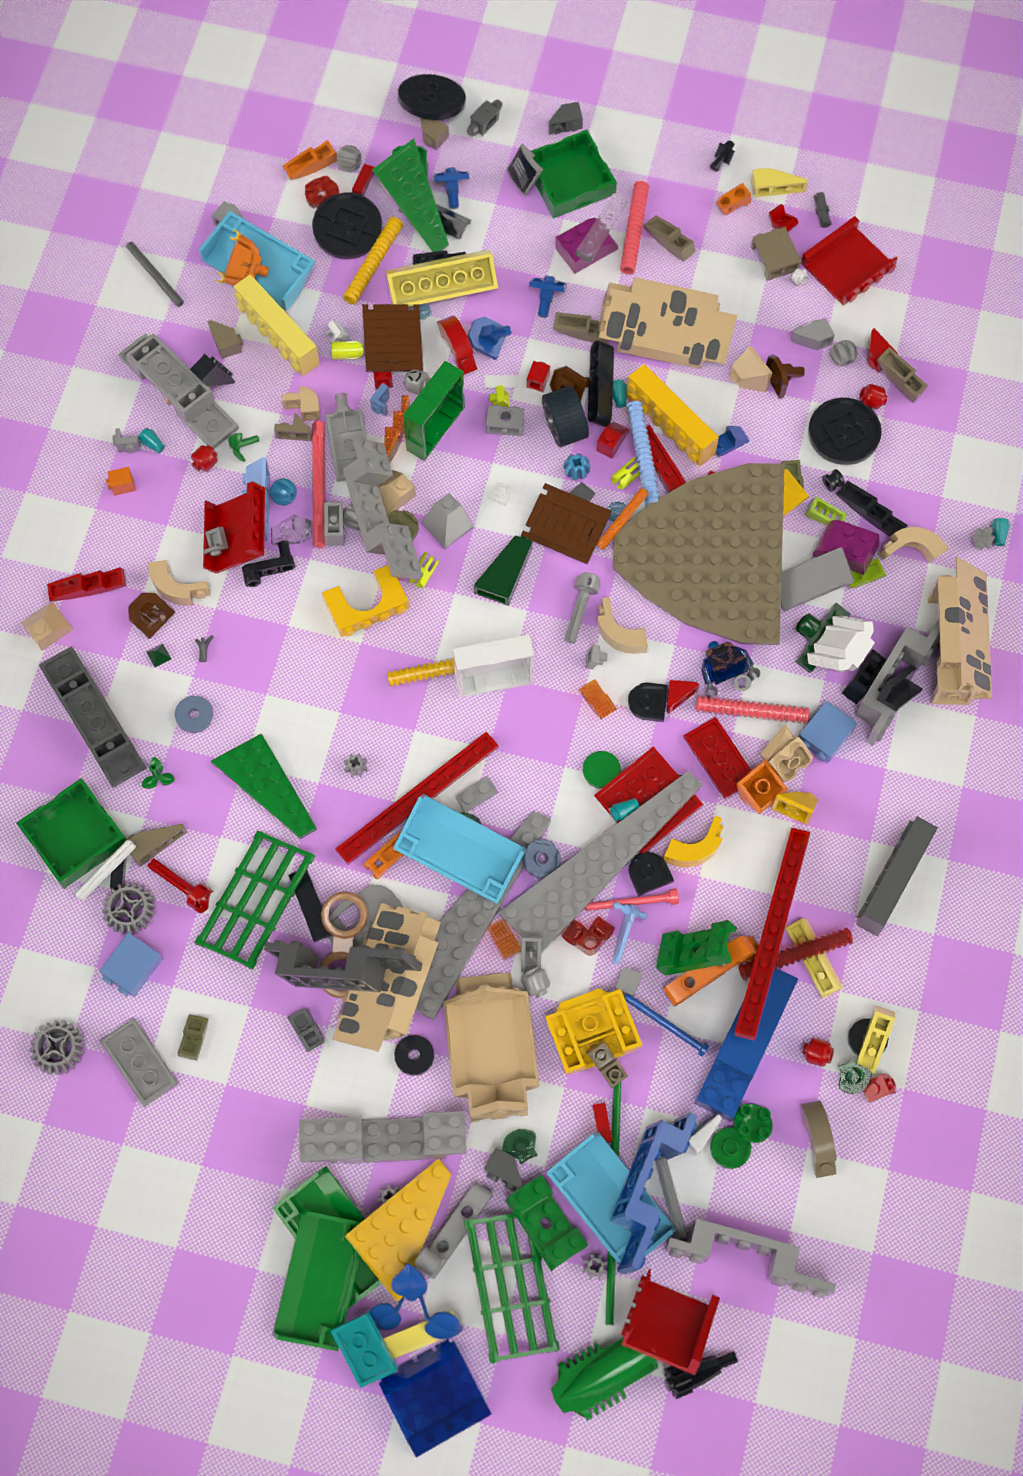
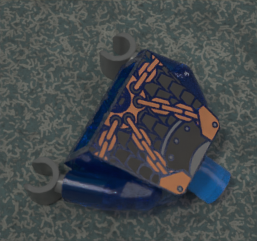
M717 641L709 643V650L705 652L706 658L702 662L701 669L704 683L708 687L706 691L708 698H710L709 690H714L715 696L718 693L717 688L712 683L717 685L745 672H748L747 675L751 681L754 680L752 672L757 677L760 676V670L753 667L754 663L745 649L734 646L731 642H725L721 645Z

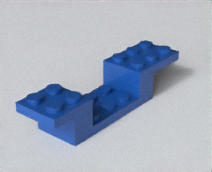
M691 1112L675 1119L673 1125L660 1120L647 1126L610 1219L611 1222L631 1232L617 1268V1272L623 1275L638 1271L645 1264L646 1258L644 1256L646 1250L653 1243L652 1235L660 1224L661 1219L659 1216L661 1211L639 1199H642L646 1192L644 1186L653 1174L652 1166L654 1161L659 1156L669 1160L688 1150L690 1142H688L689 1137L697 1127V1123H695L697 1116Z

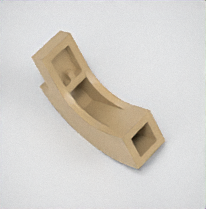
M907 527L889 537L890 541L882 547L884 550L879 555L884 560L901 547H913L920 551L928 563H930L947 551L949 547L937 534L928 529Z
M167 560L148 563L149 574L156 590L169 602L188 606L193 605L192 598L202 599L210 596V588L207 581L180 584L171 578Z
M610 597L602 598V605H599L600 616H597V627L602 638L611 647L621 652L630 654L647 653L648 644L645 628L631 630L619 626L612 615Z

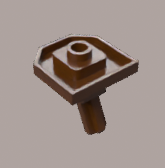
M768 356L766 365L772 372L770 383L778 398L782 399L785 396L788 382L793 377H803L805 375V368L800 366L792 367L791 363L782 364L778 356Z
M563 366L554 370L549 385L552 392L572 386L581 402L585 387H589V377H583L568 366Z
M141 593L128 606L129 621L148 639L175 613L156 593Z

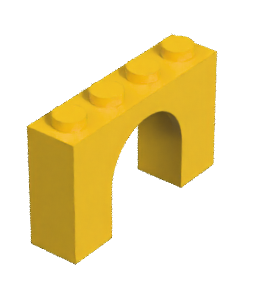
M389 565L373 571L374 579L382 593L380 603L371 610L359 611L352 608L347 603L339 586L322 592L323 601L340 637L351 636L360 629H368L374 623L384 622L391 616L403 614L407 609H410L409 601L398 578L391 576Z

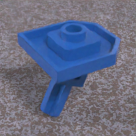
M456 167L445 168L446 171L434 174V181L446 182L449 208L456 209L459 208L458 180L469 179V172L456 170Z
M545 275L544 278H532L529 281V287L541 289L539 317H548L554 291L565 292L567 283L555 280V277Z
M482 317L472 322L467 337L473 349L496 360L505 337L511 335L512 332L510 326H502L487 317Z

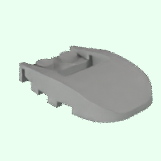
M371 885L356 893L364 900L368 907V921L372 926L381 903L388 904L396 909L397 906L403 907L395 894L390 889L381 885ZM345 900L330 915V921L336 928L344 931L347 930L337 917L355 903ZM333 936L328 937L333 944ZM354 938L353 947H359L360 944Z

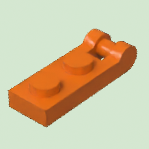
M402 830L364 863L363 866L373 873L372 876L376 880L381 878L389 868L404 856V854L393 849ZM378 860L382 863L379 868L375 865Z

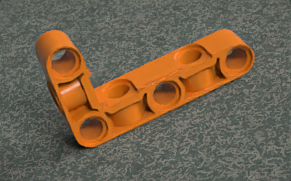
M739 936L727 944L732 958L731 963H727L725 966L717 965L687 971L663 988L665 994L673 1006L681 1004L742 962L750 963L754 961L759 944L754 936ZM691 977L695 980L693 987L689 986V979Z

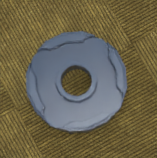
M190 696L179 702L174 715L176 723L182 730L190 733H199L207 729L211 724L213 710L206 699L200 696ZM192 711L199 712V716L194 719L190 718L189 714Z
M538 839L526 846L527 850L522 858L525 870L531 876L545 878L559 868L561 854L553 842L546 839ZM540 853L545 855L546 861L544 864H541L538 861V855Z

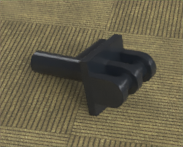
M728 140L725 144L719 143L714 156L716 159L710 164L712 170L719 171L722 162L730 164L735 152L733 150L735 145L733 141Z

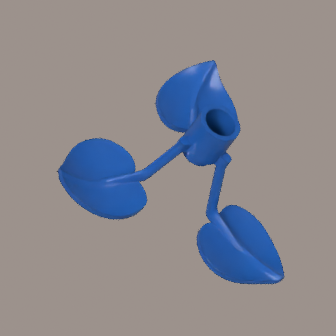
M409 1263L405 1265L391 1282L392 1290L396 1294L403 1296L399 1300L397 1307L394 1309L389 1303H381L369 1310L378 1329L392 1330L401 1323V1316L397 1312H399L404 1298L408 1301H416L419 1298L425 1319L428 1321L424 1328L428 1335L436 1339H448L458 1335L463 1330L459 1320L451 1313L438 1312L432 1318L429 1317L423 1295L427 1291V1282L422 1274Z

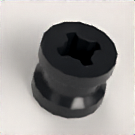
M837 469L833 470L830 475L826 474L822 477L825 487L830 492L836 490V487H841L845 484L843 475Z

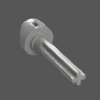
M584 572L575 580L574 588L580 592L565 636V641L575 644L590 594H598L600 580L597 575Z

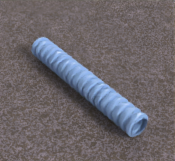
M633 401L628 403L626 408L629 409L627 413L629 414V424L632 425L630 429L632 430V436H634L632 439L634 447H636L635 452H637L636 457L638 458L637 463H639L638 468L640 469L642 488L648 492L647 497L644 499L647 501L645 505L648 506L651 503L658 502L661 496L658 494L659 489L657 488L658 483H656L657 478H655L656 473L654 472L655 467H653L651 446L648 445L650 441L648 440V431L645 429L647 426L645 418H643L642 402Z

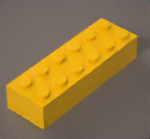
M645 364L628 376V399L631 402H642L643 413L651 418L655 426H659L663 430L667 438H671L675 442L679 450L684 451L688 455L691 462L696 463L700 467L716 454L719 436Z

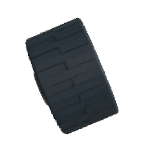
M567 386L542 396L546 421L559 447L588 438L589 428L585 412L577 392L572 386Z

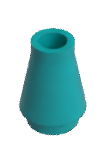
M624 380L613 381V398L616 407H626L627 384H625Z
M145 428L138 436L141 444L158 454L165 448V445L152 429Z
M995 518L991 524L992 530H994L993 536H995L994 545L999 547L1005 546L1010 528L1009 520L1006 518Z
M633 798L612 804L609 811L615 822L622 821L638 809L639 804Z

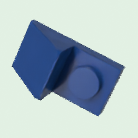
M728 425L726 426L725 433L719 436L716 450L718 458L750 442L740 426Z

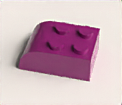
M590 218L556 237L555 249L573 273L576 274L618 250V244L597 218Z
M832 520L813 552V557L817 558L842 547L850 570L865 575L880 546L879 534L844 521Z

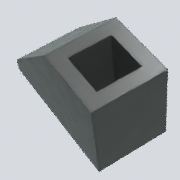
M579 102L562 104L549 120V135L582 129L583 117Z
M496 1147L484 1168V1172L487 1173L486 1177L494 1182L502 1181L505 1183V1188L515 1192L523 1187L515 1159L510 1154Z

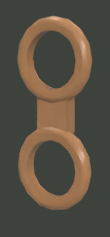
M348 891L337 892L330 896L323 904L321 911L322 923L326 930L333 935V950L331 954L322 960L319 966L328 967L335 960H347L350 947L354 946V937L360 934L367 925L369 918L368 907L364 900L355 893ZM346 899L357 905L360 910V920L356 927L344 931L332 924L329 913L335 902ZM323 989L327 994L336 998H344L346 990Z

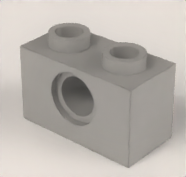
M500 405L488 406L486 434L523 435L524 408L517 406L502 407Z
M343 502L324 503V537L326 546L344 545Z

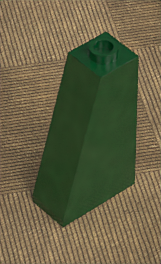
M515 535L476 581L474 594L509 606L532 552L533 541L525 536L519 537Z

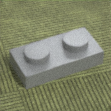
M487 776L457 794L455 799L466 814L497 795L498 791Z

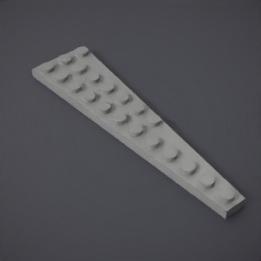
M687 771L498 912V915L521 936H542V954L703 786V783Z
M533 811L510 840L526 848L529 843L543 837L551 823V819ZM522 860L498 904L467 889L440 921L441 924L435 938L438 945L415 1009L416 1012L432 1021L435 1020L443 1006V1001H446L524 869Z

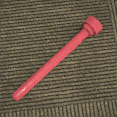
M669 889L668 892L660 895L592 902L585 910L614 908L613 904L615 902H619L622 905H642L659 902L676 905L679 904L677 889Z

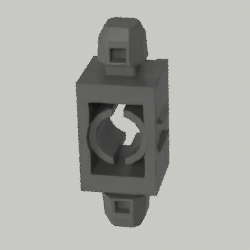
M499 99L494 100L492 103L486 100L470 116L471 123L467 128V134L471 137L477 133L483 136L499 120L502 102Z

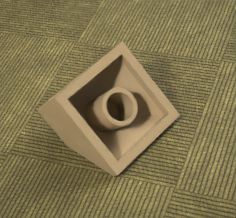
M750 346L732 364L730 378L740 388L760 392L768 391L772 372Z
M392 470L393 477L378 486L386 514L400 509L416 497L415 486L403 473Z
M52 601L21 622L42 651L73 630Z

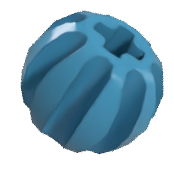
M580 453L569 455L563 466L566 476L572 477V480L575 481L578 478L581 480L586 478L591 468L589 459L586 456L582 457Z
M285 478L276 480L270 489L271 499L281 506L291 504L297 494L295 484Z

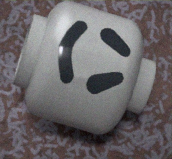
M412 369L405 375L404 384L408 392L419 394L431 378L427 372Z

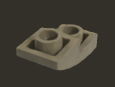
M601 1041L586 1052L611 1088L628 1077L604 1041Z

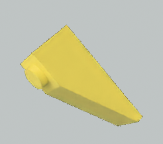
M772 168L755 169L752 171L751 177L754 198L806 192L808 183L806 178Z
M875 1005L855 1067L875 1074L895 1021L894 1011Z

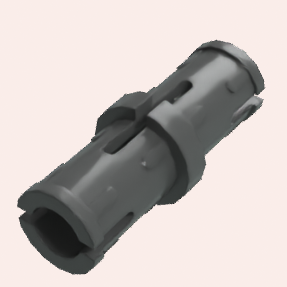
M818 192L814 195L815 211L819 217L820 226L827 228L832 224L829 216L830 209L826 204L825 194Z

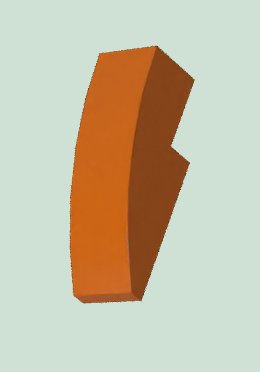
M327 140L315 149L310 146L285 163L283 167L291 180L301 178L336 162L337 152L329 140Z

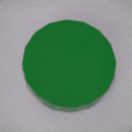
M607 751L591 753L583 763V776L590 786L597 789H602L621 773L619 760Z
M727 1127L714 1135L710 1145V1152L714 1161L721 1167L736 1169L747 1162L751 1155L752 1147L751 1143L744 1140L735 1128Z

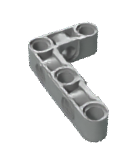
M475 1182L429 1248L425 1247L415 1260L416 1267L429 1277L435 1279L467 1234L464 1221L467 1219H477L490 1201L493 1193L478 1182ZM466 1207L473 1210V1215L469 1218L462 1216V1210ZM441 1242H446L449 1245V1249L445 1253H440L437 1250V1246Z

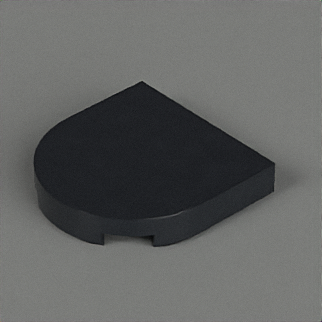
M645 682L633 688L628 696V707L631 713L642 720L664 722L668 685Z
M649 851L644 854L641 852L630 863L629 877L637 896L674 883V878L662 856Z

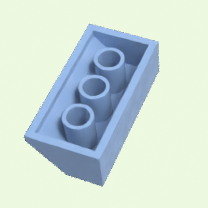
M262 457L246 466V473H243V484L246 485L245 490H242V495L247 493V483L251 481L265 487L266 541L269 540L270 472L266 457Z

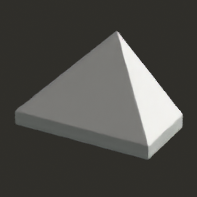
M522 936L521 972H526L536 966L538 969L541 968L542 936Z

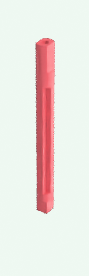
M316 420L312 423L313 547L321 549L326 546L324 537L325 426L324 422Z

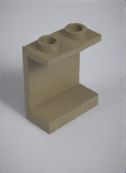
M786 227L776 228L771 232L760 233L753 237L751 248L752 250L757 249L766 267L764 276L767 281L794 273L796 269L800 268L801 259Z

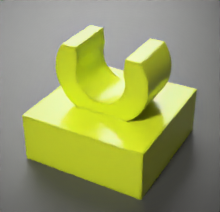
M503 385L496 386V393L489 395L490 402H493V405L510 407L509 392Z

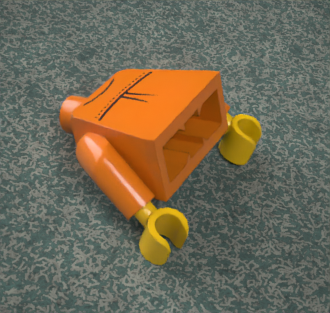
M233 230L237 233V237L233 238L230 236V239L235 241L225 272H217V274H221L222 279L216 280V282L234 286L250 274L254 279L256 274L266 277L269 267L260 264L262 259L259 256L260 250L252 240L242 235L239 231Z

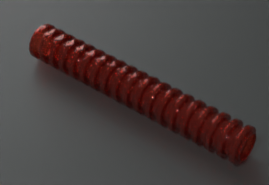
M845 927L843 930L839 929L837 933L833 931L832 934L827 933L826 936L822 935L820 938L810 939L809 942L804 941L803 944L798 943L797 946L792 945L791 948L781 949L774 971L778 967L782 969L784 965L787 967L789 964L793 965L795 962L805 961L807 957L811 959L813 955L816 957L818 954L822 955L824 952L834 951L836 947L840 949L841 946L846 947L847 944H853L851 931ZM754 959L751 962L746 961L745 964L740 963L738 966L740 975L745 981L751 976Z

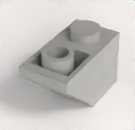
M823 318L821 320H814L806 326L797 327L793 330L791 340L793 343L819 350L832 345L835 334L826 318Z

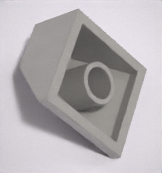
M450 493L436 502L422 521V525L444 549L473 529V525L463 507Z

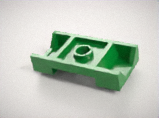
M729 920L712 923L711 929L682 934L679 930L662 934L656 969L666 976L731 963L732 958L728 951L727 943L729 933L737 932V927Z
M541 1175L509 1195L505 1201L549 1269L553 1271L589 1245L579 1230L572 1227L552 1197V1189ZM541 1219L549 1221V1229L541 1226Z

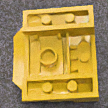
M599 988L560 1002L556 1013L545 1016L566 1076L596 1067L586 1052L601 1041L605 1042L616 1059L634 1052L643 1046L621 989L610 993Z

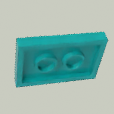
M369 1311L331 1330L360 1388L395 1373L399 1369Z

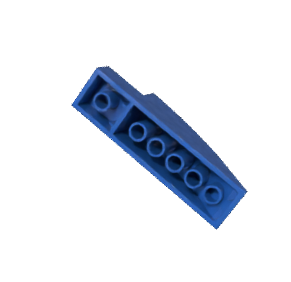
M774 968L755 1041L735 1036L736 1026L743 1005L742 1002L694 1104L716 1115H720L730 1122L733 1120L798 978L778 968Z

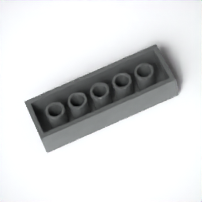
M918 816L914 822L909 821L893 849V853L874 885L876 886L872 888L866 902L856 917L860 919L857 926L877 937L879 936L936 833L937 826Z

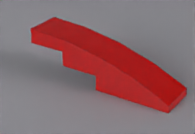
M121 567L107 572L98 570L86 575L78 573L48 583L49 601L69 600L109 592L125 587L126 580L124 569Z

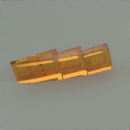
M402 395L401 411H394L393 426L385 427L384 446L389 463H391L396 455L405 433L403 414L410 406L408 395Z

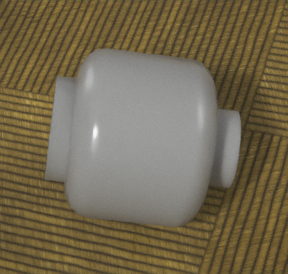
M536 966L523 973L524 977H522L521 982L525 990L528 991L529 996L536 995L538 998L548 993L546 989L551 983L544 969H538Z

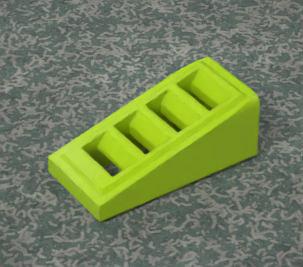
M815 497L810 502L805 512L806 517L827 526L836 516H839L838 520L845 521L847 516L843 511L818 497Z

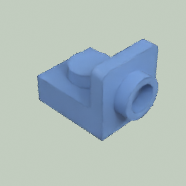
M383 383L371 397L370 403L375 413L386 416L388 414L386 403L390 395L388 386Z

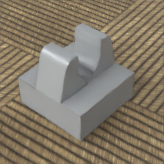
M594 644L587 650L585 668L592 670L597 665H603L604 661H607V653L600 651V646Z

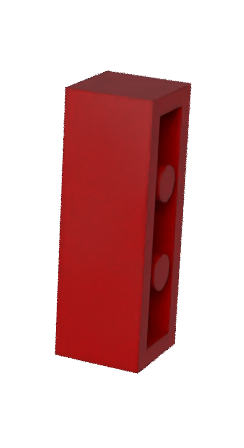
M363 165L352 187V193L364 196L374 176L372 171L374 166Z
M594 1104L592 1108L596 1129L607 1143H611L612 1135L606 1104Z

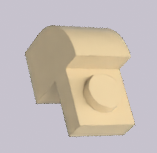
M299 387L300 393L289 392L282 394L284 410L301 408L303 421L321 420L318 397L313 390L307 387Z

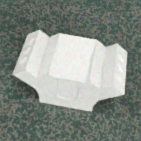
M842 615L832 616L833 625L826 626V630L820 640L814 643L815 652L807 653L808 664L834 669L839 672L845 670L853 671L860 666L875 643L870 638L874 632L873 621Z

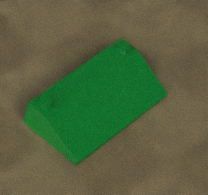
M327 1166L317 1171L272 1207L294 1239L302 1208L359 1222L365 1220ZM361 1256L348 1309L381 1284V1281Z
M302 1208L272 1333L274 1338L338 1352L339 1347L331 1330L345 1323L360 1259L359 1253L345 1236L361 1222Z

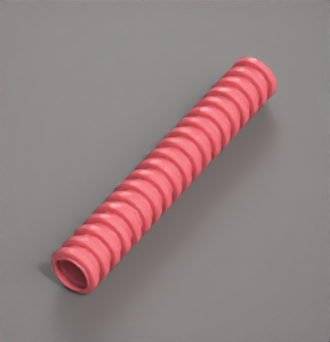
M645 181L634 183L620 271L624 274H633L636 270L649 184Z
M701 695L697 697L696 704L697 712L703 711V713H706V711H709L710 714L715 712V714L721 713V715L726 713L728 716L732 714V716L738 715L739 717L744 715L746 718L750 716V718L756 717V719L762 717L764 720L768 718V720L774 719V721L780 719L782 722L783 720H786V722L790 720L792 723L798 721L800 724L801 722L807 724L810 714L808 707L803 709V707L797 708V706L792 708L790 705L785 707V705L779 706V704H776L774 706L772 703L770 705H767V703L761 704V702L756 704L755 701L749 703V701L743 702V700H740L738 702L737 699L731 701V699L725 700V698H722L720 700L719 697L713 699V697L707 698V696L702 698Z

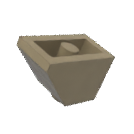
M421 118L423 142L428 147L437 150L449 138V126L440 120Z
M212 320L207 321L222 359L242 352L240 345L243 344L240 334L236 335L234 328Z

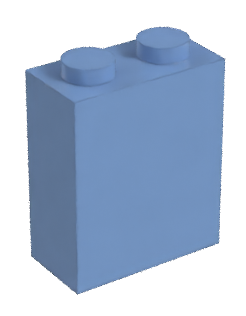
M825 701L799 734V738L815 754L817 759L829 763L855 730L857 722Z
M128 932L99 972L102 974L104 982L110 986L113 983L119 987L117 990L126 997L129 994L135 997L163 958L158 952Z

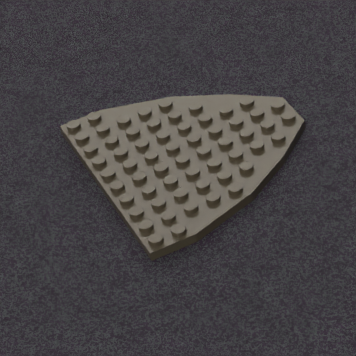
M746 463L690 480L659 498L658 502L649 504L625 523L614 537V571L645 599L687 626L739 644L780 645L785 464Z

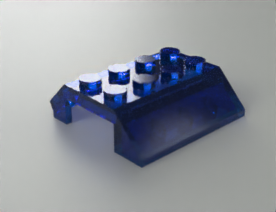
M448 1339L435 1345L437 1349L435 1352L430 1348L416 1356L417 1362L414 1363L413 1359L398 1366L399 1372L382 1378V1382L379 1383L385 1399L416 1458L492 1415L455 1342L452 1341L450 1343Z

